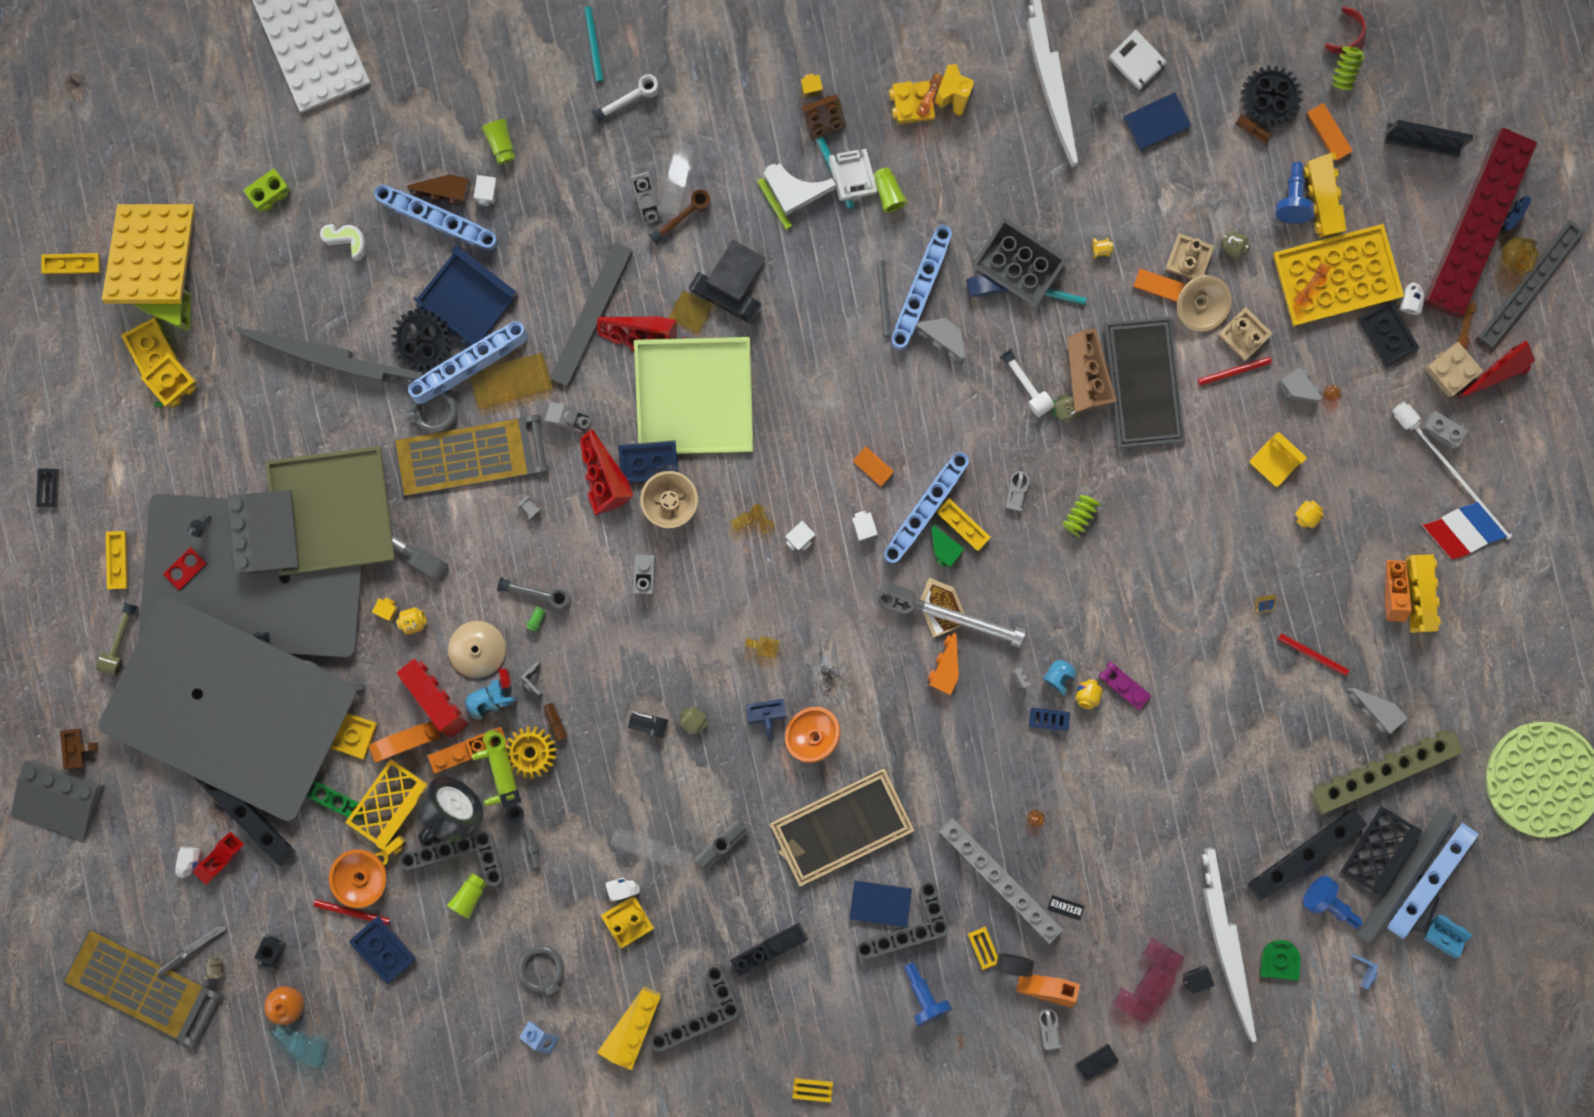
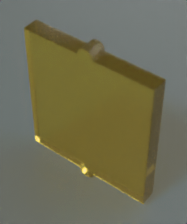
M683 290L677 302H674L675 306L669 318L676 319L678 323L699 333L704 321H707V315L713 304Z

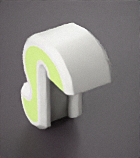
M329 224L325 225L320 231V237L327 245L351 243L352 259L355 262L361 260L367 250L366 239L357 227L345 225L337 229L335 225Z

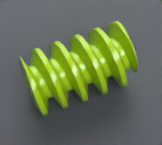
M1343 46L1342 50L1346 53H1341L1340 57L1344 61H1337V64L1341 67L1335 68L1339 75H1332V78L1336 80V82H1332V85L1343 90H1352L1360 71L1359 68L1362 66L1361 61L1364 60L1365 56L1357 48Z
M1079 495L1078 498L1081 502L1076 501L1074 503L1076 508L1070 509L1073 515L1067 514L1066 518L1068 521L1062 522V525L1069 532L1078 537H1081L1078 533L1079 531L1085 532L1082 526L1090 525L1086 519L1094 518L1090 513L1098 512L1095 505L1102 506L1098 501L1087 495Z

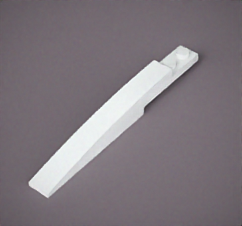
M1030 0L1029 15L1033 18L1028 19L1027 28L1038 76L1064 151L1071 166L1076 167L1078 160L1058 51L1050 53L1041 0Z
M1204 849L1202 861L1204 866H1207L1208 873L1205 874L1210 888H1204L1203 892L1214 942L1227 985L1249 1040L1256 1042L1237 927L1233 923L1228 924L1215 849Z

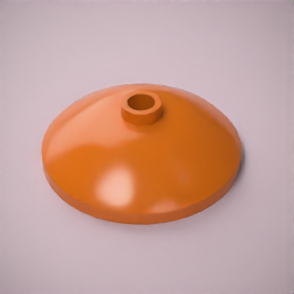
M806 708L798 712L790 720L785 731L786 747L790 754L799 761L806 763L821 761L828 757L837 747L841 734L840 724L833 713L825 708Z
M354 849L341 854L330 868V889L335 898L348 907H367L376 902L386 888V869L382 861L375 854L367 850ZM360 873L364 875V880L359 879Z

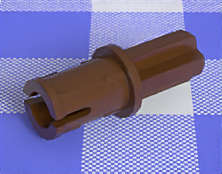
M1243 114L1235 122V125L1245 130L1248 136L1252 135L1263 144H1266L1271 138V135L1260 128L1257 122L1255 124Z
M554 703L544 705L543 708L549 720L548 726L551 725L556 741L568 737L561 722L563 719H560Z

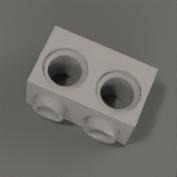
M1436 411L1429 413L1420 427L1423 433L1450 449L1459 447L1468 432L1467 429Z

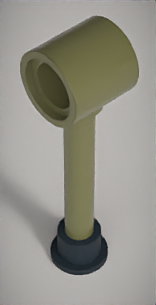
M123 602L122 612L124 613L110 653L103 652L96 665L97 671L115 677L119 674L123 664V659L117 657L130 617L134 615L135 609L138 608V606Z

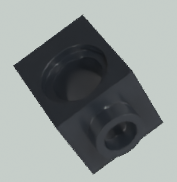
M270 935L264 936L254 959L259 960L258 963L265 967L275 965L285 942ZM266 947L273 950L272 957H268L265 954Z
M1205 965L1183 973L1185 979H1182L1184 987L1193 994L1215 986L1209 968Z

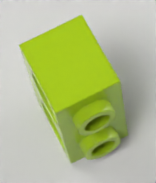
M273 168L243 191L255 208L262 212L272 208L273 203L277 200L286 198L291 189L277 170ZM279 182L280 187L277 190H272L273 184ZM264 193V199L257 201V196Z

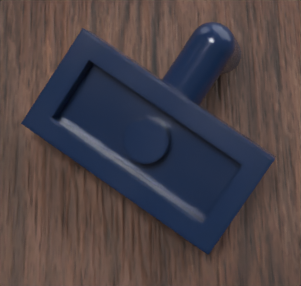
M784 699L746 705L749 725L764 723L767 740H774L772 721L787 719Z

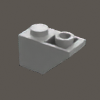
M1301 367L1277 382L1288 398L1313 403L1322 399L1320 389L1311 383L1309 374L1306 370H1302Z
M550 402L545 421L586 434L593 416L563 404Z
M635 555L633 593L653 594L656 559L654 555Z

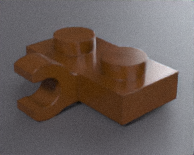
M82 728L60 731L63 769L85 767L84 751L98 750V742L83 744Z

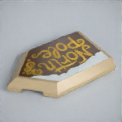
M929 577L920 600L965 614L955 588ZM923 613L933 638L963 626Z

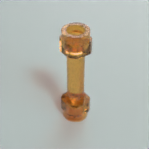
M935 72L929 82L931 85L928 92L917 108V114L926 117L930 111V103L944 77L940 73Z
M1320 263L1314 271V276L1302 292L1299 291L1293 300L1298 305L1303 306L1309 299L1308 295L1319 280L1327 275L1330 268L1324 263Z
M1469 302L1466 308L1461 334L1456 340L1464 349L1468 348L1470 338H1468L1472 315L1476 313L1477 304L1474 302Z

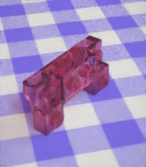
M1150 937V942L1145 951L1141 952L1153 961L1134 993H1131L1125 988L1120 987L1118 996L1115 1001L1112 1000L1111 1002L1114 1006L1144 1024L1154 1008H1157L1158 1005L1161 1006L1165 1001V993L1168 988L1171 989L1176 982L1175 973L1185 958L1153 937Z

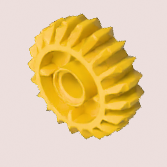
M527 726L526 733L523 728L519 729L520 735L516 732L512 733L515 740L508 738L507 741L512 743V745L505 746L506 749H510L508 756L511 759L509 761L514 764L511 766V769L518 768L516 775H520L523 771V778H527L528 773H530L531 778H535V772H537V775L540 777L542 776L541 769L547 773L549 770L546 765L551 767L554 765L549 760L556 759V756L551 755V752H556L557 749L550 748V745H554L555 741H547L551 735L548 734L544 737V729L538 734V727H534L533 732H531L530 726ZM528 747L535 749V756L533 758H529L526 755Z

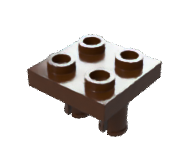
M837 94L832 96L826 95V98L822 97L820 101L815 103L808 102L809 105L804 104L802 107L811 140L847 127Z

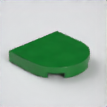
M1282 939L1269 942L1261 953L1259 977L1299 981L1301 957L1297 948L1289 941Z

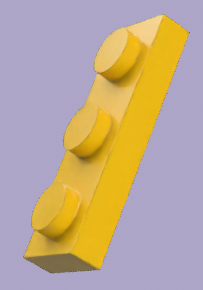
M41 254V273L43 275L101 273V254Z
M950 498L935 512L976 551H979L991 538Z
M127 531L106 532L107 589L109 590L128 589Z

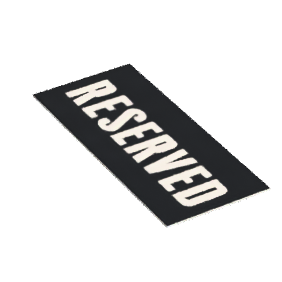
M1052 895L1047 910L1080 920L1085 906Z

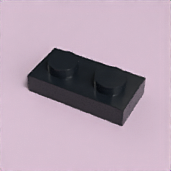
M1107 1043L1076 1062L1075 1065L1085 1081H1088L1119 1060Z

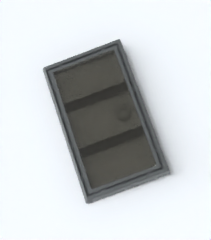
M1171 317L1104 323L1108 370L1117 401L1112 403L1117 448L1185 442Z

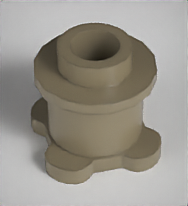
M219 957L207 958V962L203 963L206 967V975L203 976V979L225 976L221 966L223 960H219Z

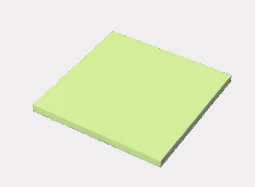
M750 337L634 340L638 443L676 440L677 454L753 452Z

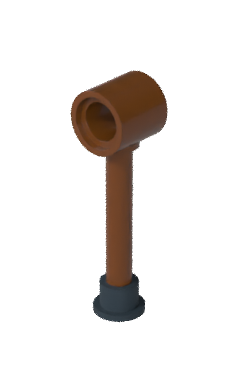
M703 189L695 190L691 195V204L658 231L655 230L651 234L648 233L652 241L658 246L663 236L695 210L699 212L707 211L711 206V199L707 191ZM698 197H705L706 202L699 205L696 203Z

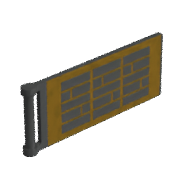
M531 415L394 440L402 495L410 496L548 472L549 466L546 465L539 421H541L540 415ZM532 422L538 467H533L526 423Z
M92 929L87 931L63 979L64 983L195 1049L199 1045L198 1040L217 1002L221 1001L223 994L212 990L172 969L161 976L157 970L163 966L162 964ZM206 995H208L211 999L192 1037L189 1038L186 1035Z

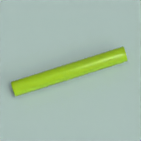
M764 178L757 181L758 185L786 230L790 229L792 224Z

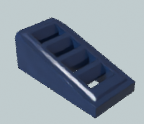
M1030 708L1029 727L1069 730L1070 712ZM1036 712H1040L1039 724H1035ZM1044 713H1048L1047 725L1043 724ZM1052 714H1056L1054 726L1051 725ZM1060 715H1064L1062 726H1059Z

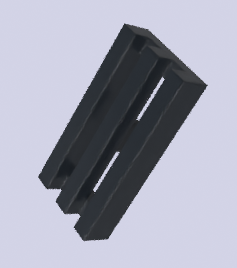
M38 468L36 507L57 508L59 469ZM43 473H46L45 503H42ZM51 473H52V492H51V503H50V485H51Z

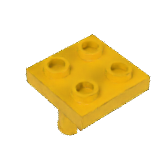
M635 895L601 915L620 949L654 929Z

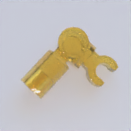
M760 504L753 505L750 508V512L747 513L745 511L730 521L736 532L752 523L753 518L756 522H760V530L764 534L767 533L764 529L765 524H770L772 528L775 527L774 523L766 518L768 515Z

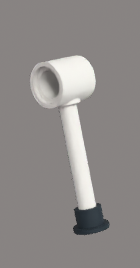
M650 74L644 75L640 78L639 88L602 109L591 110L598 124L606 118V115L642 94L647 98L655 97L659 92L657 79ZM647 83L654 84V87L650 90L644 88Z
M1009 349L999 358L1010 365L1033 398L1028 402L1030 408L1037 417H1041L1054 408V403L1045 391L1040 394L1036 391L1015 361L1016 357L1012 353L1013 350Z

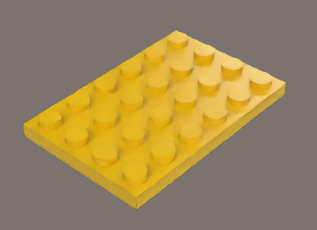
M117 204L102 295L104 304L182 303L195 214L194 204Z
M1384 224L1281 250L1272 254L1292 326L1404 297Z

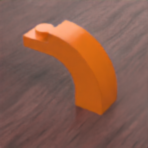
M429 721L380 739L368 746L374 762L377 763L441 737L435 724Z

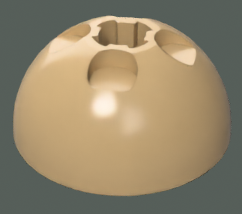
M664 471L655 474L645 483L641 492L640 502L643 513L653 524L663 528H675L688 522L694 515L698 496L694 484L685 475L675 471Z

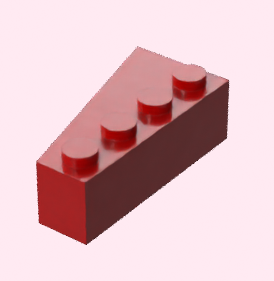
M413 658L396 674L438 730L452 738L469 723L463 717L457 705L451 702L449 694L439 687L440 683L434 675L431 676L427 672L429 670L427 665L423 661L419 662Z

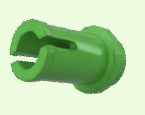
M535 607L529 622H526V628L534 632L540 630L539 626L547 612Z

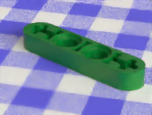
M316 780L311 785L313 787L315 784L316 787L313 790L309 789L306 797L348 818L353 811L346 809L345 812L344 809L347 805L354 808L360 803ZM319 788H323L326 791L324 799H319L316 796ZM338 796L344 801L343 806L340 808L336 807L333 803L334 799ZM364 814L355 815L353 819H360Z

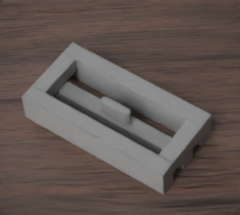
M1022 667L1011 671L1019 688L1031 685L1029 681H1024L1027 677L1025 674L1021 675Z

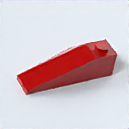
M659 316L597 318L599 336L616 344L622 343L631 347L630 350L633 352L634 340L677 339L676 319Z
M1524 341L1513 346L1457 396L1462 398L1520 373L1523 375L1532 368L1531 364L1535 361L1529 343Z
M589 430L580 438L583 462L587 465L588 474H585L586 481H589L590 485L588 498L594 514L599 515L624 505L633 497V493L627 478L594 430Z

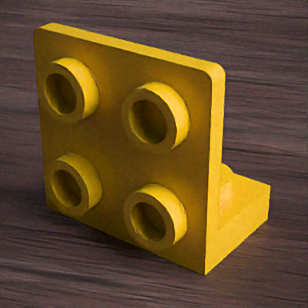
M1277 432L1251 458L1249 463L1275 487H1278L1307 457L1280 432Z

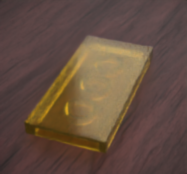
M543 352L483 368L470 377L479 410L553 390Z

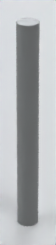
M879 260L877 263L883 333L886 337L891 336L885 260Z

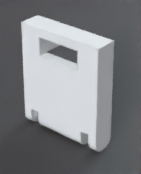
M1137 30L1108 57L1138 90L1143 87L1138 80L1145 85L1161 69V66L1166 64L1165 59ZM1130 41L1134 48L1123 57L1119 51Z
M866 149L861 150L862 158H860L859 150L839 153L836 155V160L834 155L829 156V163L840 201L876 194L877 187ZM864 185L865 190L850 193V187Z

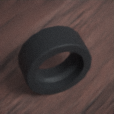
M999 953L996 969L1012 975L1031 977L1035 962L1029 958Z

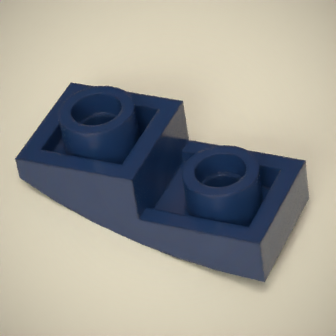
M1524 196L1515 202L1513 206L1514 212L1506 215L1500 231L1501 234L1511 230L1521 220L1532 198Z
M985 274L966 279L970 297H985L990 293L1009 291Z

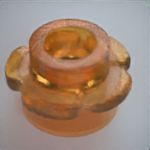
M1336 385L1325 386L1323 395L1328 400L1335 402L1338 398H1341V390Z
M1038 809L1031 810L1027 815L1029 825L1032 828L1040 827L1044 822L1043 812Z

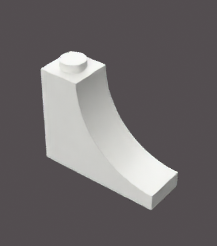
M781 163L768 166L764 172V178L785 215L796 211L836 188L832 178L816 183L798 180L790 175L782 167Z

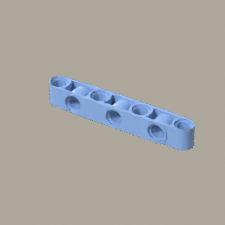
M379 185L374 191V196L380 204L399 214L487 251H493L498 246V239L494 233L474 222L386 185ZM382 192H389L386 199H380ZM417 207H423L421 214H415ZM452 222H458L456 229H449V225ZM492 237L493 242L491 244H484L485 238Z
M946 225L936 228L906 298L891 339V344L896 350H903L908 345L940 269L952 235L951 229ZM943 231L948 237L940 239L938 233ZM930 266L934 272L926 274L923 268ZM916 301L919 304V308L911 309L909 303ZM895 337H904L905 343L901 345L897 344L895 342Z
M514 321L428 371L409 385V394L416 403H426L509 354L528 339V334L523 324ZM517 331H521L520 334L514 335ZM484 351H488L487 354L481 355ZM456 370L452 375H448L449 372ZM422 390L420 394L415 395L417 391Z
M958 452L954 454L948 464L943 467L892 538L891 543L884 552L886 562L890 564L897 563L910 548L967 467L969 459L965 453ZM956 457L963 458L964 465L961 467L957 466L954 459ZM934 488L941 489L942 496L939 498L934 497L932 490ZM918 519L920 527L917 529L912 528L910 520ZM891 549L896 550L898 553V557L895 560H891L887 556V552Z
M1462 822L1387 928L1404 940L1479 833ZM1450 847H1457L1460 853H1452ZM1435 877L1438 884H1431L1428 878ZM1406 908H1414L1416 915H1409Z

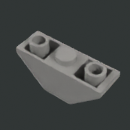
M649 171L630 176L644 226L662 221Z
M946 318L918 322L916 329L921 337L924 339L928 337L933 341L932 344L939 350L943 348L948 352L947 355L951 359L962 362L965 353L960 328Z

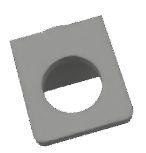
M537 661L521 677L526 682L524 686L531 693L535 691L541 696L543 693L528 678L541 664Z

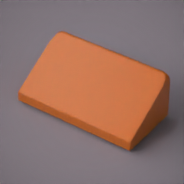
M866 446L853 460L861 470L880 486L894 473L886 463Z

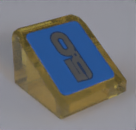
M1276 595L1254 598L1255 611L1258 613L1275 609Z

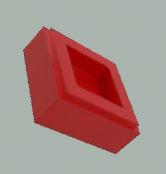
M499 669L502 689L510 688L512 685L509 669Z

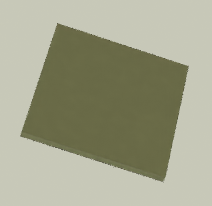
M381 446L265 461L269 492L292 490L299 567L279 569L280 576L396 560Z

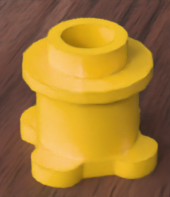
M1093 238V259L1103 255L1109 257L1110 253H1113L1112 241L1109 242L1108 238L1101 241Z

